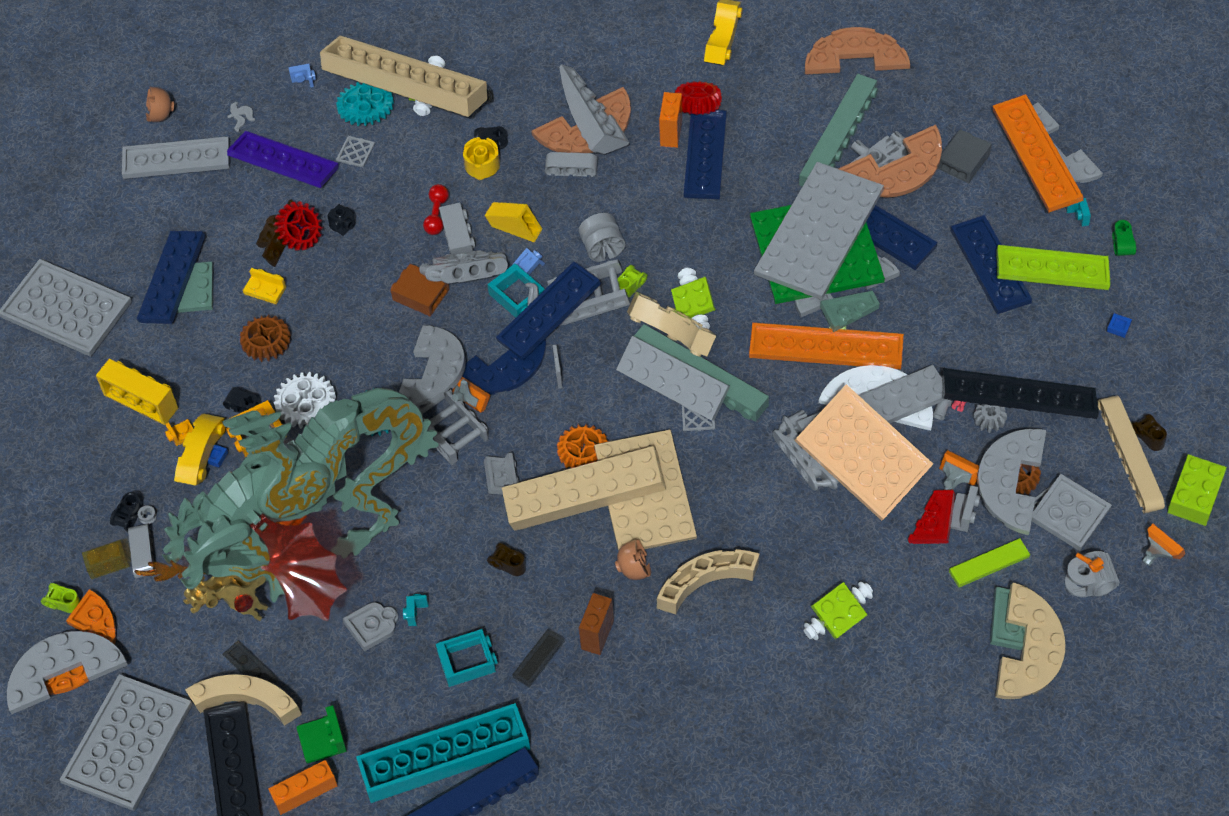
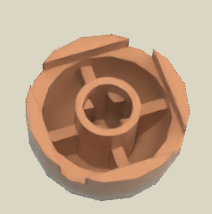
M150 87L148 89L146 107L150 113H146L147 122H161L174 110V101H171L168 92L162 88Z
M635 539L624 544L618 551V561H615L618 572H622L630 580H641L651 576L650 563L646 566L645 556H647V553L639 540Z

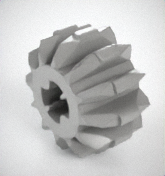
M981 404L977 405L973 418L976 426H980L981 431L987 428L988 433L992 429L997 432L999 427H1004L1007 413H1005V407Z

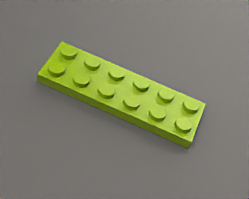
M1005 245L997 246L998 279L1109 290L1108 256Z

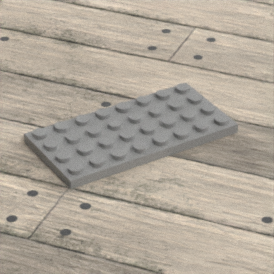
M817 162L754 269V275L823 300L880 198L884 185Z

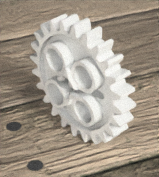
M309 372L307 376L301 373L300 377L297 378L294 374L293 380L287 378V384L281 383L282 389L276 390L278 395H274V405L276 412H281L280 419H284L285 424L291 422L292 427L299 424L300 429H302L304 424H309L311 417L315 418L320 408L322 409L330 402L335 401L336 394L334 387L331 386L330 381L325 380L324 376L319 379L317 373L312 377Z

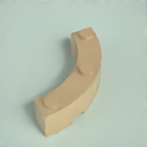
M635 292L627 311L629 316H631V320L638 323L643 321L667 333L668 338L675 341L679 340L691 350L690 353L701 357V354L708 356L716 338V335L711 330L703 328L701 323L674 308L667 306L665 309L657 303V300Z
M719 550L706 553L688 561L677 569V572L665 582L657 597V609L676 614L687 596L700 586L715 580L739 578L753 581L759 565L760 554L746 550L726 552Z
M237 674L217 676L198 682L185 689L200 713L203 710L222 705L225 702L237 701L238 703L257 704L266 708L284 726L302 715L297 704L282 689L266 680L253 676Z

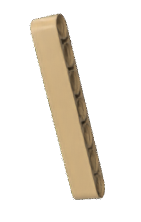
M1116 395L1099 399L1098 409L1102 411L1101 416L1104 423L1109 427L1107 430L1112 441L1116 444L1114 446L1119 458L1123 460L1121 462L1124 470L1130 476L1128 477L1133 490H1136V498L1140 507L1144 509L1142 512L1145 514L1164 509L1163 496L1120 397Z

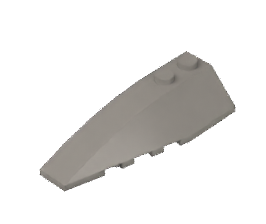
M561 64L559 68L566 100L581 132V136L587 141L589 149L595 153L606 154L627 146L630 142L612 115L608 116L604 111L606 107L594 99L596 95L585 87V81L576 70Z

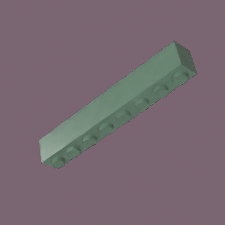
M860 74L856 75L799 175L800 186L804 185L817 162L836 167L835 163L841 160L843 149H847L849 146L851 135L854 136L857 131V124L862 123L865 110L868 111L870 109L872 98H876L878 94L877 80Z
M644 324L634 335L729 385L730 388L723 403L730 410L735 409L740 412L744 418L752 419L756 422L769 406L768 395L704 358L690 353V350Z

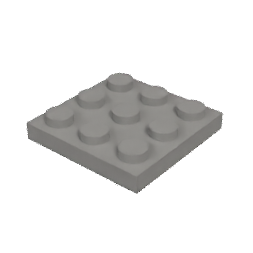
M1060 474L1034 509L1032 522L1081 551L1112 505Z

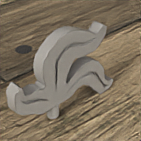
M238 102L231 104V114L227 117H234V119L238 120L234 129L236 132H240L239 129L245 124V119L240 115H246L248 121H255V118H253L252 108L242 106L237 109L236 105H238Z

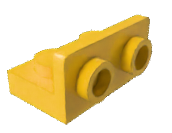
M251 268L249 271L251 277L243 289V294L277 305L286 289L284 278L277 274L267 273L262 269Z

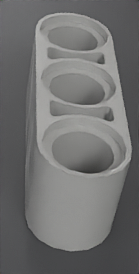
M550 152L546 156L545 173L547 175L555 174V176L573 175L587 177V175H591L593 177L597 172L598 158L591 153Z
M145 524L128 528L135 579L155 575L149 525Z

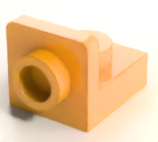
M188 419L171 427L169 422L165 424L167 428L165 434L169 442L173 441L176 446L184 442L188 432L193 431V427Z

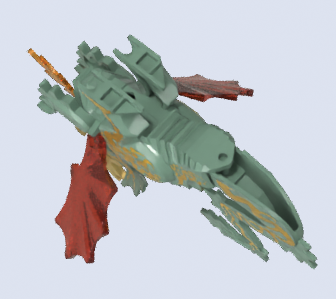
M375 388L351 396L352 400L342 399L330 402L322 409H319L315 418L311 417L309 424L305 425L303 433L298 434L295 441L291 440L287 444L283 443L291 429L290 422L275 428L269 427L271 423L280 418V411L270 415H261L258 411H250L222 421L223 425L231 428L229 432L232 435L243 434L249 436L239 440V444L245 447L249 454L239 468L232 473L229 471L219 483H215L208 495L205 492H201L196 496L192 505L187 498H184L180 505L178 516H175L172 512L168 514L172 527H166L164 530L169 536L170 542L164 547L163 551L166 554L171 552V554H162V556L172 566L170 567L159 562H148V565L155 567V569L148 571L135 570L134 572L141 576L160 574L154 577L156 582L164 581L177 575L187 588L184 592L186 599L183 602L192 605L193 608L190 609L192 613L198 612L204 604L208 608H213L218 604V600L223 598L230 608L243 615L250 614L255 619L261 621L262 617L255 608L267 610L268 606L258 601L255 589L268 581L272 602H276L279 595L285 594L289 620H294L300 616L312 615L324 621H329L330 609L336 598L348 591L336 574L335 564L337 555H341L344 559L352 552L354 556H357L381 531L386 532L389 526H397L399 524V521L395 518L398 510L392 509L385 501L372 495L371 489L406 462L413 465L417 455L427 457L428 449L436 448L439 445L437 441L433 440L437 432L435 430H427L431 421L429 419L423 420L420 410L404 394L384 388ZM381 430H391L392 440L385 453L360 473L355 480L347 477L345 479V486L335 492V481L347 476L344 453L348 448L355 447L356 443L360 440V434L365 433L368 436ZM333 495L334 499L342 502L341 510L344 512L354 507L360 511L379 515L376 523L369 530H349L347 532L348 536L345 538L339 537L337 545L330 551L326 550L318 542L311 522L287 526L276 523L300 519L312 512L321 511L323 506L327 504V498ZM201 526L196 541L191 537L187 538L191 551L184 552L183 541L185 535L189 530ZM184 555L189 562V567L179 565L176 562ZM204 574L212 575V577L205 582L203 581L205 579V577L203 576Z

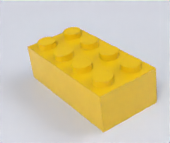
M108 359L96 374L104 396L163 425L170 420L178 409L172 388L169 385L161 384L151 376L146 377L138 370L126 367L120 361L115 362Z

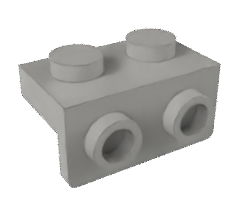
M507 453L505 458L486 456L484 466L488 493L503 495L502 487L518 483V477L515 473L516 462L513 460V454Z
M970 486L968 495L957 493L951 522L952 529L968 532L970 523L974 524L976 512H973L974 506H979L981 497L977 495L978 487Z

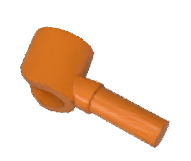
M1080 553L1076 554L1077 558L1089 565L1092 572L1095 573L1104 568L1102 566L1104 562L1101 558L1097 557L1092 561Z

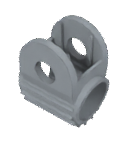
M1093 551L1084 555L1092 561L1097 557L1103 560L1104 564L1102 566L1104 568L1095 573L1092 572L1086 562L1077 557L1073 558L1068 564L1065 586L1074 596H1103L1119 586L1118 583L1120 582L1108 553Z

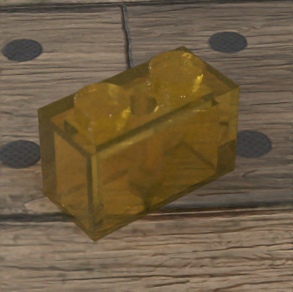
M120 540L82 552L91 580L130 567Z

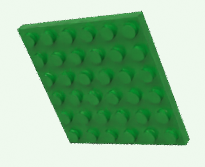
M792 205L750 213V220L761 257ZM867 223L864 224L826 294L884 283L885 278ZM768 280L775 304L812 297Z

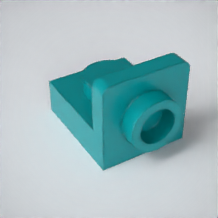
M1083 198L1081 202L1066 207L1067 213H1076L1077 221L1080 220L1082 226H1089L1091 214L1086 198Z

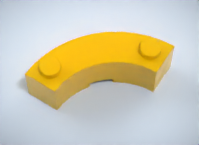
M719 0L717 2L714 19L716 30H713L706 44L704 62L725 65L726 61L730 60L732 54L730 49L734 40L738 18L742 17L743 8L740 7L741 2L732 0Z
M201 414L194 421L193 426L195 427L193 431L187 433L182 444L185 450L182 456L178 457L174 481L198 485L205 480L207 474L206 465L215 443L225 432L226 427L222 422L224 421L223 417Z

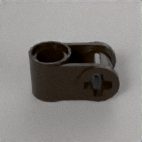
M1146 414L1140 421L1131 423L1136 436L1151 450L1160 451L1164 448L1167 432L1151 414Z
M498 543L492 556L487 558V562L491 566L513 576H521L526 571L523 554L502 543Z

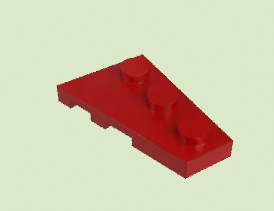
M934 490L924 509L925 512L921 520H918L914 533L910 534L908 538L909 543H949L955 501L954 490Z

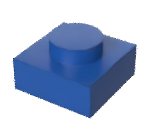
M1114 313L1107 332L1125 338L1132 319Z
M214 445L207 464L220 468L228 454L227 448Z

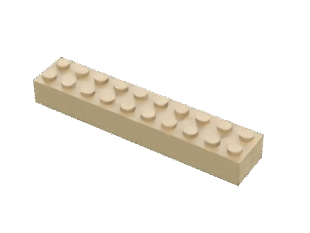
M344 36L337 37L320 51L322 70L447 111H452L462 116L469 117L487 100L486 81Z

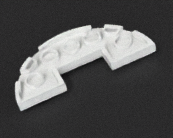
M868 365L852 368L839 374L829 382L821 393L819 403L827 405L846 384L856 394L862 395L903 378L907 374L886 366ZM932 406L895 422L931 431L933 423Z

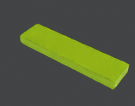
M1017 539L949 569V573L959 588L1030 557V553L1022 540Z

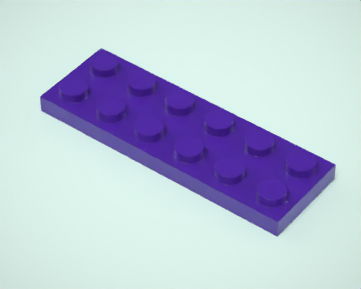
M245 131L227 149V156L321 188L338 170L337 162Z

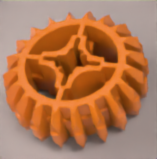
M578 424L575 429L571 426L570 432L564 430V436L559 438L557 455L560 458V462L564 463L566 468H575L597 462L594 445L606 443L608 440L600 429H595L594 425L588 428L587 424L584 427Z

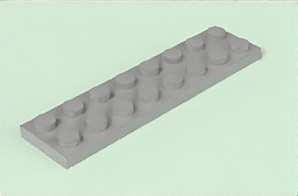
M933 365L859 395L889 424L947 400L943 399L942 377ZM816 413L812 416L797 421V427L799 428L800 432H802L819 413Z

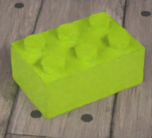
M1188 454L1167 513L1206 526L1227 467Z

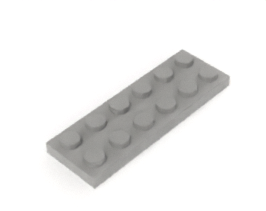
M218 137L125 146L122 148V177L127 179L230 169V156H227L229 138Z
M635 336L631 337L616 369L713 421L730 388L726 383Z

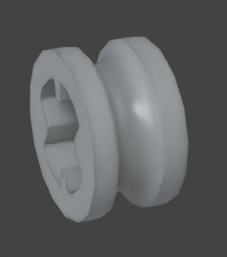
M143 506L138 511L139 520L143 524H152L157 518V514L152 506ZM147 512H150L151 515H148L147 518H144V515H146Z

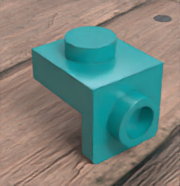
M414 594L406 596V608H403V619L407 620L408 626H417V608L428 607L426 595Z

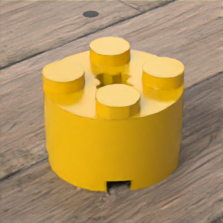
M477 137L465 144L463 160L465 170L470 176L482 180L491 177L499 170L498 146L492 139L486 138L485 140Z

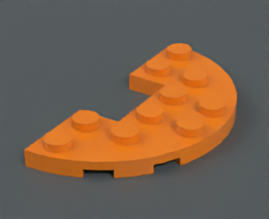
M89 589L66 622L82 632H90L102 636L115 645L116 625L114 617L106 602ZM82 665L44 682L49 695L74 690L89 682Z

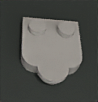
M370 603L344 617L343 623L361 648L366 651L394 634L398 613L392 607L383 608L379 603Z

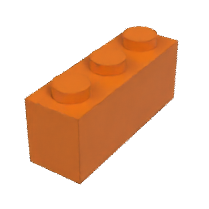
M326 760L268 788L280 815L337 787V783Z

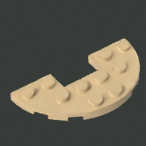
M1012 583L1010 585L1006 622L1025 627L1021 661L1007 657L1000 659L995 697L1002 699H1020L1041 691L1057 675L1065 655V636L1062 625L1054 610L1034 591L1020 584Z

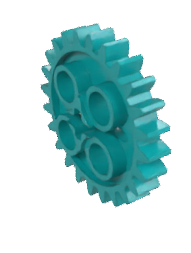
M358 82L356 86L350 85V89L344 88L345 93L340 92V97H337L338 102H336L337 111L341 119L344 118L345 122L350 121L351 125L357 122V126L361 123H364V126H366L368 122L374 125L375 120L380 122V118L386 119L385 114H390L394 104L392 92L365 83L360 85Z

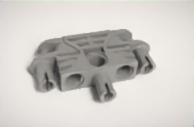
M895 131L890 137H884L870 149L860 140H856L851 146V149L860 155L854 161L871 154L879 168L910 153L903 144L905 137L898 131Z
M477 250L455 255L446 254L443 257L433 258V265L423 263L419 271L429 281L460 283L502 274L506 271L508 263L503 253L491 251L486 253Z
M801 410L789 418L784 416L779 430L773 431L776 443L812 490H818L820 486L837 489V484L840 482L794 441L801 434L797 427V421L808 417L805 411Z

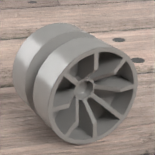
M598 213L588 217L581 223L579 234L591 260L596 262L605 261V252H607L609 259L617 257L624 250L625 241L619 231L615 218L611 214Z

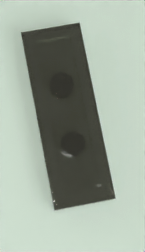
M547 629L512 674L513 678L530 688L565 642L564 638Z
M235 642L223 653V656L243 675L257 677L272 684L278 681V678L240 642Z

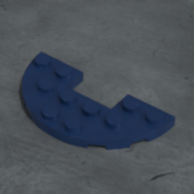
M546 339L524 360H521L508 350L491 365L487 366L475 355L465 364L462 377L490 395L516 389L531 379L542 365L546 353Z

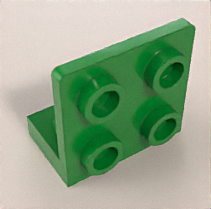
M333 705L325 707L327 715L323 716L324 718L296 727L307 764L347 752Z

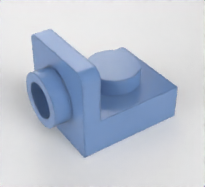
M309 64L289 67L292 83H301L304 80H309L310 87H314L313 81L316 80L315 72L310 69Z
M526 248L513 264H517L530 275L538 264L544 266L545 263L541 260L543 256L536 250L532 252Z

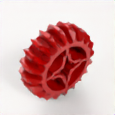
M700 81L686 82V84H681L675 90V93L682 94V111L684 113L688 112L689 114L696 115L710 114V112H715L719 109L722 102L721 90L718 86L713 85V83Z
M299 201L297 204L295 202H291L290 205L286 204L284 209L278 211L280 215L275 216L278 222H275L273 225L278 227L274 232H279L280 236L277 239H283L282 245L288 244V249L294 247L295 251H298L300 248L301 250H306L307 247L311 248L313 243L318 242L317 237H321L322 234L319 231L323 227L319 226V223L322 222L321 219H317L319 213H313L314 207L309 209V204L305 203L303 205ZM292 212H295L293 220L287 222L289 215ZM297 223H298V225H300V227H303V228L298 229V228H297V225H294V224H297ZM310 230L307 238L302 240L304 231Z

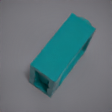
M513 264L504 273L487 284L489 295L515 318L528 306V297L517 305L503 293L505 289L520 279L524 284H536L538 296L545 290L517 264Z
M482 629L436 643L437 653L449 687L496 672L494 665L498 664L494 652L490 653L489 647H492L489 636H484ZM481 644L487 663L454 673L448 654Z

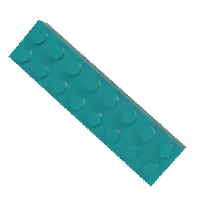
M516 703L356 756L370 802L374 803L501 760L524 747L526 750H530V744Z

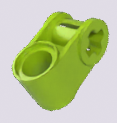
M629 265L618 277L620 290L625 289L628 297H631L645 283L647 274L645 272L641 273L635 269V266Z
M55 583L49 584L46 596L41 599V603L44 606L67 613H72L81 601L75 590Z

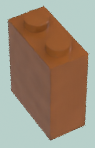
M409 264L401 272L398 281L393 283L391 294L393 301L431 317L450 289L448 283L427 280L426 276L420 273L419 267Z
M595 593L592 594L579 626L582 650L601 655L614 622L612 598Z

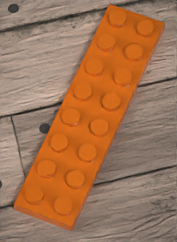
M1025 94L993 105L994 114L1047 211L1052 212L1083 201L1080 189L1027 95Z
M752 323L749 358L848 366L875 365L901 370L904 334L845 329L833 332L831 328Z

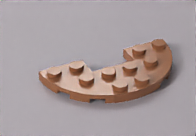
M850 27L833 31L831 35L820 38L813 45L812 50L806 57L805 74L840 73L839 59L873 57L875 71L910 69V60L905 49L901 48L896 43L897 41L886 33L882 35L875 32V29Z
M624 87L596 101L606 107L604 110L608 116L612 115L624 133L630 121L631 108L629 96ZM563 116L532 130V136L540 144L553 151L593 153L589 149L587 141L581 136L577 125L570 127Z
M934 125L903 139V144L910 154L880 168L870 154L839 168V170L884 185V190L880 197H897L911 193L926 184L935 174L940 164L942 141L939 130Z

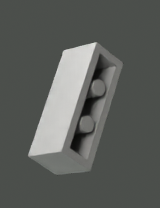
M460 203L439 207L450 254L455 255L473 251L472 248H475L473 237H469V234H472L470 224L465 222V220H468L466 209H462Z

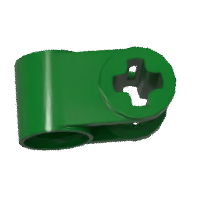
M1126 220L1117 221L1115 231L1112 233L1115 256L1135 255L1136 242L1133 237L1131 224Z

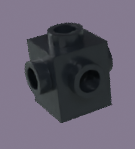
M340 204L331 209L327 215L329 227L342 236L355 225L353 211Z

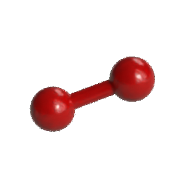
M441 184L432 186L428 194L429 199L433 202L432 214L425 218L423 228L430 235H437L443 230V222L439 217V207L447 201L449 192Z

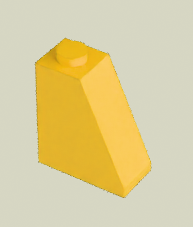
M493 202L485 214L486 219L493 228L531 242H535L542 231V227L527 204Z

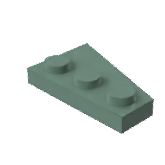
M213 262L195 263L177 313L213 310Z
M873 291L820 302V308L833 332L879 309L880 305Z
M996 587L990 644L1022 650L1025 627L1006 622L1010 589Z

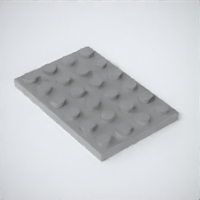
M39 259L1 307L0 317L91 357L132 301L126 295Z
M119 674L63 772L60 782L135 811L193 705L191 700Z

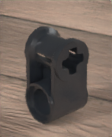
M480 127L474 130V138L492 139L497 144L498 149H503L508 145L506 130L503 127Z
M232 387L223 401V406L226 409L234 410L233 412L242 413L259 404L256 395L237 387Z
M128 492L122 497L117 508L111 514L110 524L112 526L118 525L127 532L128 528L134 526L138 518V511L143 507L139 496L135 492Z

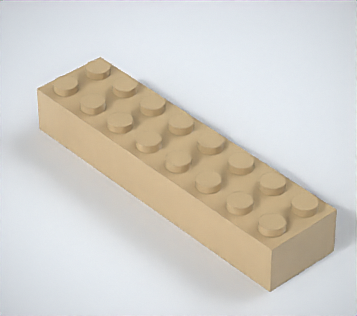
M653 446L502 487L508 521L514 531L666 490L658 454Z

